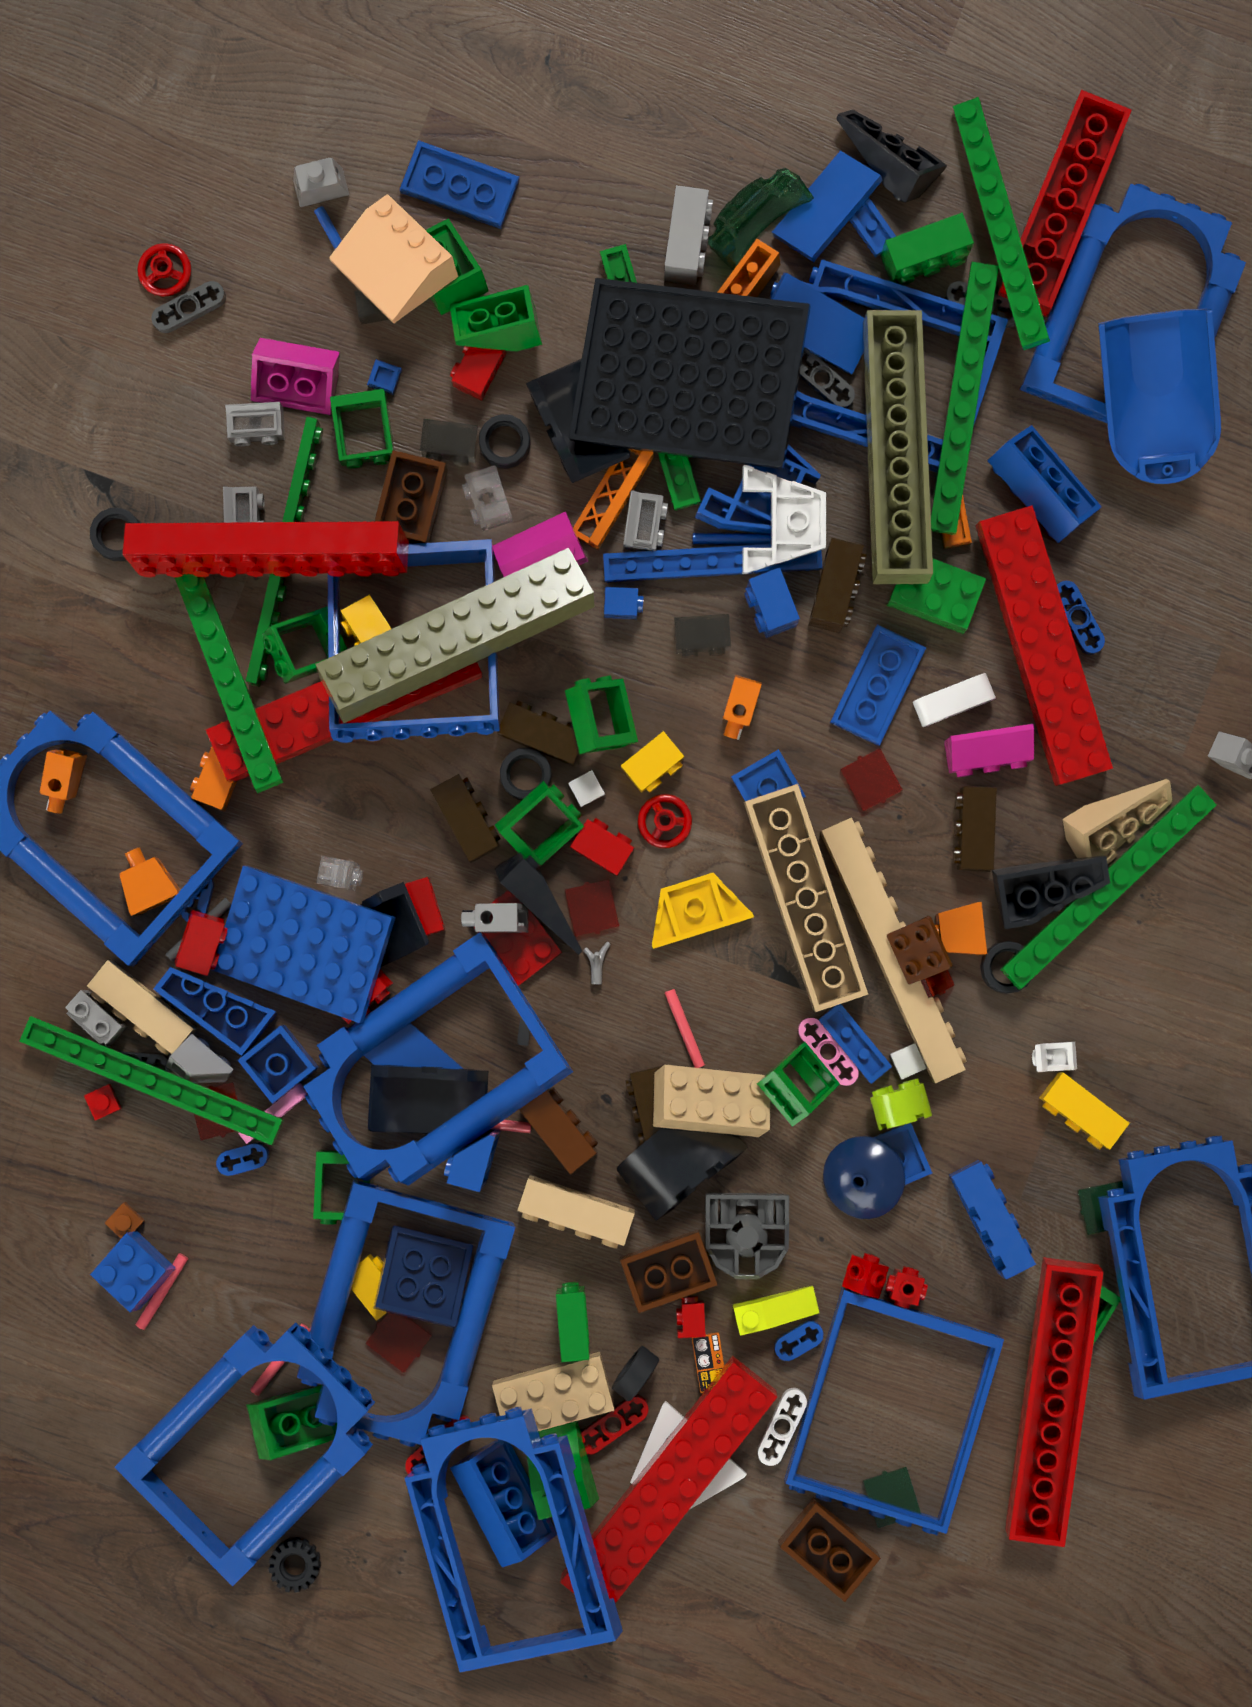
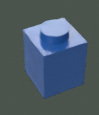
M605 587L604 618L637 620V612L643 613V596H638V588Z

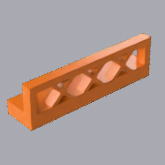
M628 449L639 456L633 466L624 468L622 461L619 462L620 470L615 471L619 463L609 467L573 527L578 539L599 550L628 502L631 490H635L652 462L654 452ZM623 474L624 482L618 490L610 491L608 481L611 476ZM605 486H606L607 492H606V493H602L603 489H604ZM609 496L610 505L606 512L597 514L594 506L597 499ZM592 509L594 515L587 517ZM595 520L597 527L590 538L579 532L584 522Z

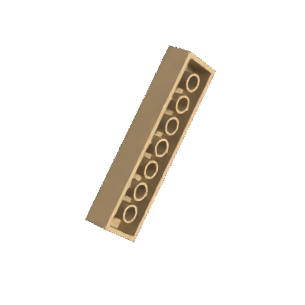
M798 784L745 801L744 805L813 1011L818 1012L868 995Z

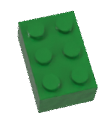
M962 212L885 240L880 257L889 281L905 286L915 280L914 278L924 274L925 277H929L940 272V268L950 265V268H954L964 264L974 241Z
M933 559V575L929 583L895 584L887 606L964 634L968 629L986 578Z

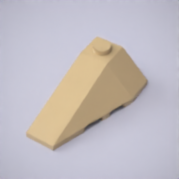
M1164 779L1085 805L1063 819L1065 837L1076 857L1086 858L1106 855L1107 864L1110 863L1118 855L1115 851L1126 841L1130 844L1136 838L1134 833L1144 823L1150 824L1173 802L1170 781Z

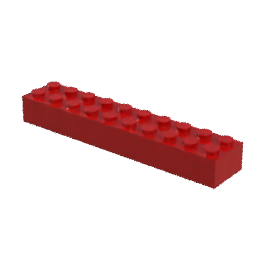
M1033 505L979 521L975 527L1054 785H1061L1113 769Z
M399 521L125 523L123 556L140 576L149 578L155 577L156 574H166L170 577H181L183 574H193L197 577H208L209 574H220L224 577H234L236 574H247L252 577H261L263 574H274L279 577L301 574L307 577H314L317 574L325 573L335 577L344 576V573H355L358 576L364 577L370 576L372 573L397 576L399 573H407L409 541Z
M475 662L346 723L381 721L482 678V672L478 663ZM322 681L256 708L276 764L333 741L329 730V695ZM229 720L206 729L226 780L230 783L250 776Z
M1043 1257L1005 1526L1009 1540L1065 1547L1103 1279V1270L1099 1264Z
M734 1356L725 1364L591 1535L609 1599L614 1598L615 1603L777 1398L776 1389ZM566 1567L561 1574L560 1583L574 1593Z

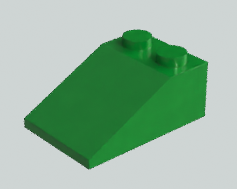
M449 218L426 229L452 255L458 274L455 280L430 297L440 315L449 312L450 305L475 299L489 292L482 269Z
M529 285L450 305L454 337L458 346L520 351L542 345L537 312Z
M322 1384L246 1404L259 1459L273 1460L334 1440L337 1423L334 1426L325 1425L319 1422V1418H315V1408Z
M578 1421L538 1431L540 1438L549 1434H557V1437L567 1435L576 1465L573 1473L583 1508H591L599 1500ZM527 1456L531 1494L538 1519L550 1518L552 1514L540 1474Z

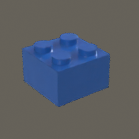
M780 567L749 579L744 596L749 608L754 607L756 611L754 621L758 632H764L765 637L768 638L797 627L800 617Z
M286 1025L279 1026L238 1060L272 1104L320 1068Z
M138 1231L126 1233L90 1275L129 1312L140 1310L176 1267Z

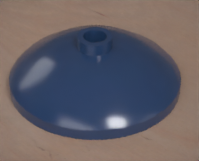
M856 1136L838 1144L828 1155L823 1170V1181L830 1200L838 1209L855 1218L872 1219L886 1214L899 1202L905 1188V1171L898 1154L888 1144L874 1137ZM856 1177H861L864 1180L863 1186L856 1183Z

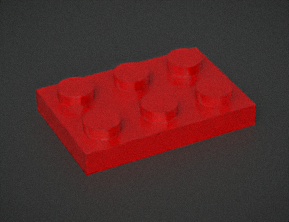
M509 890L492 902L523 904ZM529 909L528 933L481 932L488 938L518 986L562 953ZM492 914L489 917L490 923L493 920Z

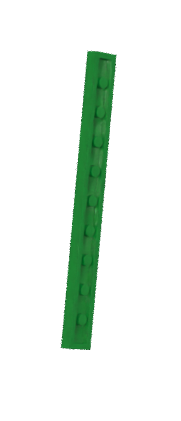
M979 97L953 106L1021 345L1023 350H1027L1050 342V338Z
M626 244L600 251L607 279L637 283ZM658 453L674 511L700 504V497L688 457Z
M972 262L970 265L931 509V531L951 535H955L957 532L999 266L978 262Z
M306 417L282 522H303L305 507L302 506L304 496L308 497L311 488V481L308 480L310 470H314L317 463V454H314L316 444H320L323 437V428H320V423L316 418ZM270 574L246 676V682L249 685L260 687L261 681H266L269 666L265 664L267 655H271V653L264 646L262 634L271 625L280 623L281 612H278L280 601L284 602L287 586H284L285 577Z
M183 574L181 577H174L256 792L260 793L284 783L205 577H197L193 574Z
M1199 785L1195 786L1108 867L1110 877L1108 885L1071 902L1000 970L1018 989H1022L1217 804Z
M33 1016L29 1017L19 1042L274 1146L284 1119Z

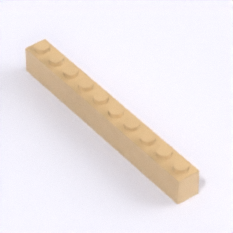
M851 817L822 830L820 835L914 1043H916L932 1083L940 1082L966 1070L963 1065L967 1062L965 1055L960 1047L956 1049L952 1041L955 1033L949 1022L944 1023L940 1014L944 1012L942 1004L938 997L933 998L929 990L930 987H933L930 978L928 977L909 985L888 941V933L906 925L903 921L899 923L895 914L899 911L896 902L892 896L888 898L884 887L887 886L886 880L882 872H876L873 866V862L876 859L870 846L866 848L861 838L865 835L858 821L854 823Z

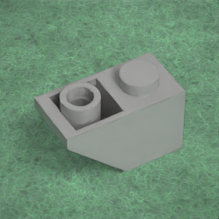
M1218 732L1208 757L1220 766L1252 780V743L1245 738Z
M193 1034L172 1053L166 1064L177 1076L194 1083L226 1082L234 1070L225 1057L217 1056L210 1050L209 1044L204 1039L196 1038Z

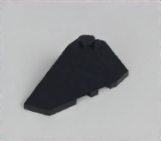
M853 109L839 113L836 117L872 170L881 175L884 187L891 191L893 196L899 201L906 203L920 198L947 167L945 163L928 150L920 146L915 150L904 144V137L899 134L893 135L882 132V126L879 123Z
M519 852L499 864L495 868V872L500 883L579 955L582 949L539 870L541 867L540 863L531 855L526 858Z
M1106 855L1017 865L992 871L995 895L1005 929L1032 925L1040 921L1044 916L1054 911L1057 912L1064 908L1063 906L1078 898L1081 899L1110 883Z

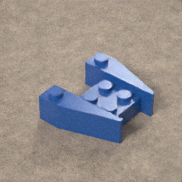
M789 445L787 447L784 469L749 465L759 471L769 472L791 482L795 481L800 484L804 479L815 485L821 476ZM743 478L734 498L708 487L695 518L718 529L771 534V492H743Z

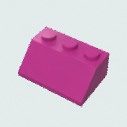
M259 338L252 353L251 401L260 403L280 402L283 407L331 415L330 397L335 396L339 375L340 352Z
M566 511L493 545V551L503 577L567 548L570 549L578 565L588 562Z
M1033 724L950 736L944 741L949 774L956 773L957 777H966L973 775V770L983 769L984 773L1000 771V766L1010 765L1011 769L1027 767V762L1034 760Z

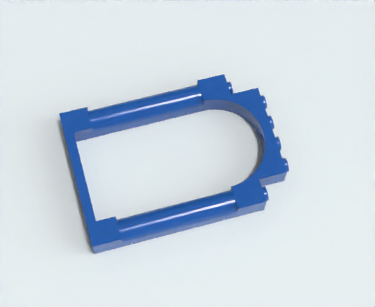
M1143 184L1129 185L1118 213L1114 212L1113 208L1106 204H1094L1045 323L1050 342L1036 346L1020 390L1107 423L1105 403L1056 385L1053 382L1105 246L1118 229L1137 219L1152 217L1173 221L1188 230L1198 241L1205 256L1207 275L1196 309H1212L1214 338H1216L1231 296L1236 290L1246 264L1236 254L1221 253L1232 222L1227 221L1226 217L1221 214H1209L1201 211V208L1195 204H1183L1175 201L1176 199L1169 194L1163 193L1159 195L1154 193Z
M821 260L819 268L813 267L809 282L813 283V285L803 282L839 302L845 299L876 310H922V325L956 336L960 334L964 305L825 260ZM774 282V284H773V287H772V290H771V294H770V298L772 297V295H773V293H774V291H775V289H776V287H777V285H778L777 282ZM991 314L974 424L1008 319ZM797 391L791 426L800 429L803 426L868 447L865 414L809 397ZM927 435L929 470L937 473L942 439Z
M49 711L47 714L43 713L35 721L34 725L36 727L29 734L26 733L21 736L17 741L16 746L18 747L11 754H6L0 760V851L6 857L11 858L104 942V945L124 963L134 967L244 843L93 711L90 715L85 714L78 721V728L74 730L56 713ZM65 743L80 744L92 748L108 760L212 854L141 935L36 843L21 826L14 804L15 786L25 765L44 749Z
M481 932L453 950V956L366 1015L364 1023L356 1022L349 1028L342 1027L317 1045L321 1051L319 1058L328 1070L303 1086L308 1094L305 1098L312 1109H317L320 1113V1124L326 1132L332 1133L335 1138L333 1145L340 1155H345L349 1163L346 1166L354 1178L358 1177L364 1181H369L388 1168V1172L395 1182L398 1183L400 1181V1183L409 1186L573 1072L494 947ZM490 968L543 1051L524 1063L526 1067L419 1141L413 1140L404 1146L389 1150L371 1149L362 1145L346 1126L341 1109L342 1089L351 1068L366 1053Z
M1222 1136L1205 1138L1206 1143L1196 1144V1140L1180 1142V1148L1170 1149V1145L1158 1146L1153 1148L1154 1153L1144 1154V1150L1128 1152L1127 1158L1119 1159L1124 1189L1107 1190L1106 1196L1098 1197L1104 1230H1107L1109 1233L1132 1360L1128 1365L1133 1393L1135 1397L1143 1400L1252 1378V1361L1167 1378L1139 1222V1210L1143 1194L1148 1184L1160 1171L1181 1161L1191 1160L1206 1165L1222 1178L1231 1193L1234 1205L1239 1206L1252 1277V1164L1237 1166L1233 1140H1222Z
M353 1179L309 1329L312 1339L319 1346L326 1348L332 1358L370 1223H372L378 1202L482 1230L459 1309L456 1327H454L442 1371L435 1388L421 1404L407 1412L388 1416L367 1412L354 1425L357 1429L373 1432L372 1435L376 1438L388 1440L389 1437L400 1439L399 1442L403 1445L415 1447L416 1444L422 1445L421 1439L427 1433L432 1413L436 1414V1418L451 1422L452 1419H460L468 1391V1382L504 1259L508 1255L515 1225L513 1222ZM299 1365L297 1378H300L302 1383L309 1386H317L318 1383L322 1384L315 1408V1418H319V1422L325 1425L334 1426L337 1423V1410L329 1389L316 1374Z
M295 1322L272 1344L269 1341L268 1335L253 1325L146 1436L130 1450L115 1468L233 1586L371 1448L373 1444L369 1441L368 1435L363 1430L357 1429L354 1425L368 1412L375 1401L366 1388L359 1386L352 1379L350 1372L346 1368L339 1366L332 1359L330 1352L326 1348L319 1346L312 1339L310 1332L306 1328L299 1326ZM272 1361H286L301 1365L316 1374L324 1382L334 1399L337 1410L335 1438L330 1448L228 1548L151 1469L249 1370L260 1364Z
M521 1407L505 1411V1415L496 1416V1413H489L481 1416L479 1421L471 1422L470 1419H463L455 1422L453 1427L445 1428V1425H437L428 1429L429 1433L421 1439L427 1463H421L412 1467L413 1471L404 1479L459 1671L465 1672L616 1641L623 1629L614 1598L609 1599L573 1473L576 1465L567 1435L557 1437V1434H549L540 1438L532 1408L522 1410ZM477 1438H496L516 1446L533 1462L544 1486L583 1628L495 1646L490 1645L485 1625L480 1626L445 1503V1499L448 1497L446 1489L447 1467L452 1454L459 1445Z

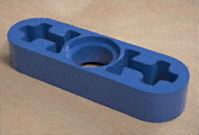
M1071 581L1060 582L1057 584L1059 593L1062 592L1061 587L1065 590L1070 589L1072 591V594L1069 596L1072 604L1076 600L1079 603L1066 611L1065 607L1070 604L1067 598H1061L1072 636L1083 653L1088 655L1099 652L1104 646L1105 638L1078 587ZM1080 610L1085 614L1086 621L1084 624L1076 625L1072 622L1071 614L1073 611ZM1089 624L1092 627L1087 631L1089 636L1098 639L1095 643L1096 648H1093L1091 645H1085V641L1088 640L1085 632L1081 635L1078 633V631L1083 630Z

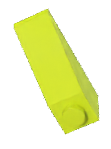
M813 1286L732 1304L740 1336L770 1329L819 1313Z

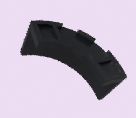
M582 359L526 383L538 414L541 415L545 426L550 425L551 427L546 432L554 449L558 452L561 464L571 483L631 457L628 448L575 442L568 439Z
M404 882L379 891L363 900L362 904H360L396 917L381 967L429 944Z
M371 1065L368 1130L371 1132L430 1133L487 1094L489 1071L426 1066Z
M661 1128L631 1153L617 1167V1172L655 1221L675 1209L696 1190L700 1183L706 1179L709 1180L734 1162L748 1147L738 1135Z

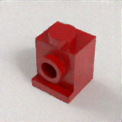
M698 1296L681 1298L682 1308H676L677 1325H682L683 1329H677L678 1338L706 1337L704 1301L698 1300Z

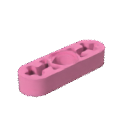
M815 1018L802 1020L798 1026L800 1038L808 1044L841 1085L853 1084L858 1078L857 1066L819 1020ZM806 1023L817 1025L818 1028H816L815 1032L820 1038L823 1034L827 1036V1039L820 1041L816 1048L812 1046V1043L816 1042L813 1036L808 1035L806 1037L804 1035L806 1031L804 1025ZM827 1043L832 1044L836 1049L835 1056L830 1060L824 1059L820 1054L821 1047ZM841 1055L844 1057V1060L840 1061L843 1067L852 1068L850 1072L852 1077L849 1080L839 1078L841 1071L836 1065L833 1069L829 1067V1064L835 1063Z
M299 1083L264 1112L281 1118L308 1094L303 1085ZM238 1133L246 1144L255 1139L243 1133Z

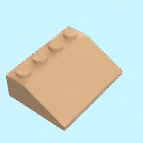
M388 194L364 211L329 257L330 261L393 323L400 320L458 277L452 255Z

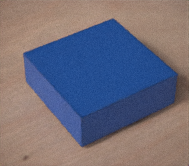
M376 359L367 386L376 390L384 389L385 393L394 395L402 368Z

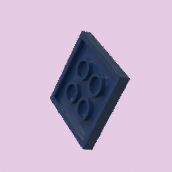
M392 1226L373 1309L452 1328L456 1327L473 1245L403 1227Z

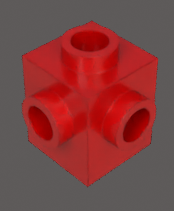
M864 1253L863 1257L852 1255L842 1287L861 1295L879 1299L883 1285L886 1282L889 1267L880 1264L879 1257Z
M903 1266L902 1270L894 1269L893 1275L889 1274L885 1290L889 1291L888 1296L894 1300V1305L910 1309L911 1304L918 1306L919 1300L924 1301L928 1285L924 1284L925 1279L919 1275V1270ZM906 1284L913 1286L910 1294L903 1292V1287Z

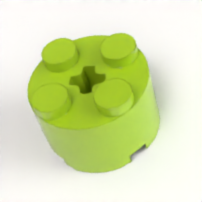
M917 1078L899 1084V1089L893 1090L891 1085L872 1092L873 1097H870L879 1130L917 1121V1118L932 1116L924 1083H920Z

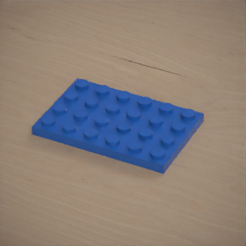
M243 866L225 924V928H228L224 943L219 944L217 951L219 958L213 971L351 1021L364 1023L396 917L256 868Z

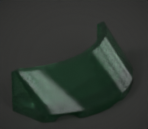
M787 168L778 169L768 179H763L761 176L740 190L724 206L713 223L716 230L715 233L708 237V245L733 271L752 243L766 227L791 209L812 201L814 197L800 176Z

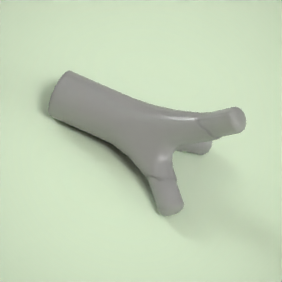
M606 942L601 950L594 954L588 948L583 950L591 964V984H602V964L606 951L611 945L609 942Z

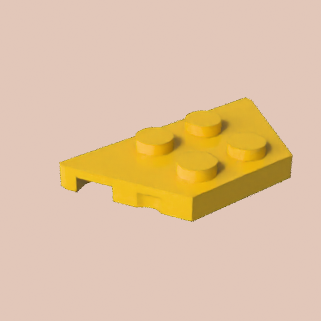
M714 873L662 888L660 891L652 947L655 949L754 918V915Z

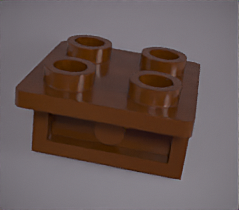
M930 916L887 934L888 941L909 985L952 968L951 960Z

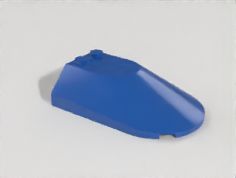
M1180 309L1126 316L1098 323L1108 436L1111 449L1117 461L1136 478L1154 484L1176 483L1193 476L1213 456L1221 434L1212 309Z

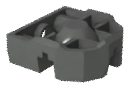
M705 1194V1247L718 1269L735 1279H759L778 1268L789 1249L788 1194ZM718 1199H720V1222H718ZM774 1200H775V1222H774ZM736 1205L758 1206V1216L748 1212L736 1215ZM741 1221L743 1227L738 1232L731 1230L736 1223ZM710 1228H726V1243H710ZM767 1229H784V1243H767ZM757 1242L761 1243L759 1247L756 1248L753 1252L752 1247H754L757 1244ZM739 1257H754V1274H739Z

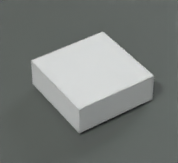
M592 770L568 783L580 807L605 795Z
M916 1043L890 1054L901 1080L926 1069Z

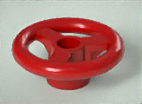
M168 243L156 244L142 254L138 263V277L142 286L148 292L157 296H172L179 293L188 284L191 276V263L186 253L179 247ZM167 252L175 254L181 260L183 273L174 269L171 259L167 256ZM156 253H158V255H156L155 257H153V259L151 260V263H150V267H151V270L153 271V273L150 274V275L147 277V276H146V265H147V262H148V260H149L153 255H155ZM163 265H167V266H168L166 271H164V272H160V271H159V269H160L161 266H163ZM171 277L179 281L170 288H158L153 285L161 278Z
M656 795L648 799L639 811V831L642 837L655 847H675L681 844L691 831V812L686 803L674 795ZM668 802L676 805L681 810L683 817H676L671 810L663 809L660 803ZM653 807L656 813L654 817L656 828L651 835L646 826V816ZM662 816L669 817L670 824L663 826L660 823V818ZM674 826H683L682 831L675 838L670 840L659 839L663 831H669Z

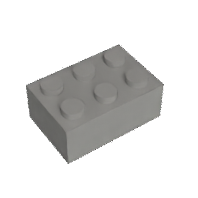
M676 185L665 260L664 281L696 285L697 277H703L705 253H701V250L706 251L709 226H705V224L710 225L713 200L708 199L709 190Z

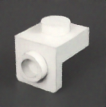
M1075 1042L1036 1044L1035 1050L1032 1053V1060L1034 1066H1037V1072L1076 1070Z

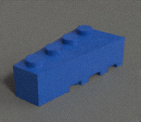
M172 967L168 969L153 988L156 993L241 1057L250 1051L277 1016L276 1011L263 1007Z
M977 1160L949 1174L997 1273L1007 1280L1036 1265L1031 1256L1032 1250L1025 1238L1022 1239L1018 1231L1020 1227L1013 1213H1008L1004 1205L1007 1201L1000 1188L996 1190L992 1179L995 1177L989 1165H983L981 1161Z

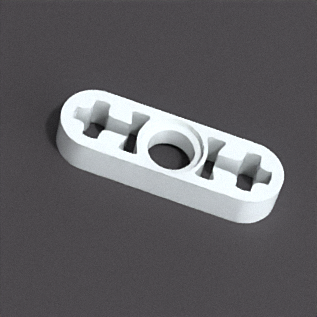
M789 1388L783 1393L758 1445L759 1459L765 1465L773 1466L781 1461L804 1413L807 1399L805 1394L798 1388ZM797 1394L799 1395L798 1400L801 1402V1405L793 1407L791 1414L796 1415V1417L792 1419L788 1414L780 1413V1411L784 1409L787 1412L790 1406L787 1398H793ZM779 1419H785L790 1423V1429L785 1434H778L774 1430V1424ZM769 1434H772L776 1439L784 1440L781 1445L777 1441L774 1448L777 1453L776 1457L771 1455L767 1459L763 1449L764 1447H771L773 1439L768 1437Z

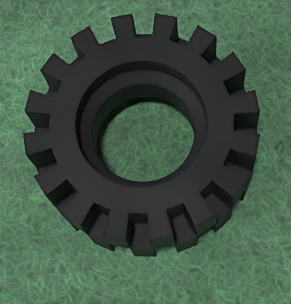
M295 1537L293 1540L291 1538L286 1539L272 1553L268 1570L272 1574L271 1580L278 1583V1588L284 1587L286 1592L294 1590V1593L300 1592L301 1589H307L315 1581L321 1567V1561H319L320 1553L316 1552L314 1544L311 1546L308 1543L309 1540L304 1539L302 1541L300 1537ZM293 1554L301 1556L305 1561L304 1572L299 1575L288 1573L284 1566L285 1559Z

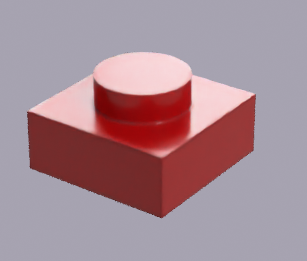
M111 1084L84 1095L95 1121L122 1109Z

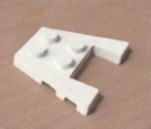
M744 465L743 492H771V548H743L742 574H748L825 549L826 492L795 481L791 482L769 472L759 471L749 465Z
M667 1401L663 1403L630 1481L631 1484L684 1418ZM729 1458L690 1509L740 1481L747 1473Z

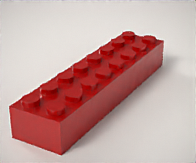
M1082 89L1076 99L1020 237L1041 311L1045 317H1047L1052 309L1132 109ZM1002 281L997 295L1008 299L1004 282Z

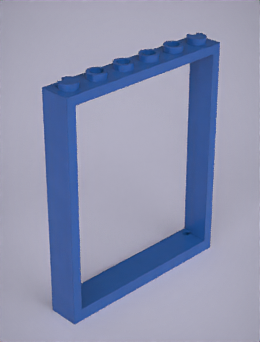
M492 539L409 544L407 567L485 562L486 585L495 582ZM328 574V655L330 658L340 653V577ZM495 652L488 656L490 715L341 724V718L329 697V730L333 741L337 740L342 743H349L354 739L378 741L381 738L388 737L403 740L410 736L433 738L440 734L462 736L465 733L474 732L488 735L493 733V731H500L497 653Z
M842 1287L784 1480L789 1485V1489L805 1494L806 1490L816 1493V1498L831 1502L833 1498L842 1501V1506L852 1510H858L859 1507L868 1509L870 1515L885 1519V1515L896 1518L895 1522L903 1526L911 1527L913 1523L922 1526V1531L929 1534L938 1535L939 1532L947 1534L1004 1339L1001 1336L915 1309L896 1306L892 1302L861 1295ZM847 1303L988 1346L938 1518L796 1474Z

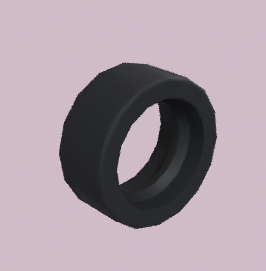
M500 414L491 417L484 423L479 432V446L482 455L489 464L497 468L509 469L518 466L526 459L530 451L531 440L528 429L520 419L513 415ZM501 426H509L520 435V447L514 455L509 457H500L494 454L489 446L491 433Z
M108 508L101 511L93 519L90 526V540L93 547L104 558L112 561H126V558L123 556V549L112 550L104 545L101 538L102 529L108 521L113 519H122L128 523L141 522L130 511L122 508Z
M519 748L509 753L503 760L500 768V781L503 787L513 798L523 800L535 788L521 790L513 785L510 780V770L516 761L529 758L537 762L542 769V778L539 784L544 781L550 786L552 780L551 766L548 760L539 751L531 748Z
M1007 941L996 943L987 949V954L983 955L980 965L981 976L987 986L996 992L1005 994L1019 992L1028 986L1030 981L1022 989H1018L1013 983H1001L995 979L991 969L992 961L996 955L1005 951L1017 954L1024 946Z
M644 1346L639 1347L617 1376L612 1385V1390L627 1401H631L655 1370L659 1357Z

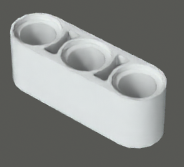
M986 673L921 697L913 701V705L922 727H926L996 699Z

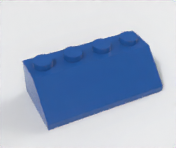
M1032 425L1007 441L987 460L992 466L993 471L1002 477L1010 487L1011 492L1019 497L1026 507L1033 505L1037 520L1043 525L1046 533L1051 538H1054L1057 543L1070 535L1102 508Z
M494 1130L452 1155L447 1160L444 1175L448 1176L447 1183L480 1192L487 1183L501 1131Z
M497 1439L450 1467L501 1567L523 1561L557 1535L550 1518L538 1519L531 1494L530 1480L510 1443Z

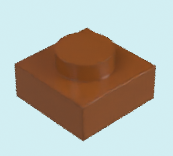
M124 1202L109 1217L105 1224L118 1237L122 1238L126 1233L136 1231L145 1220Z

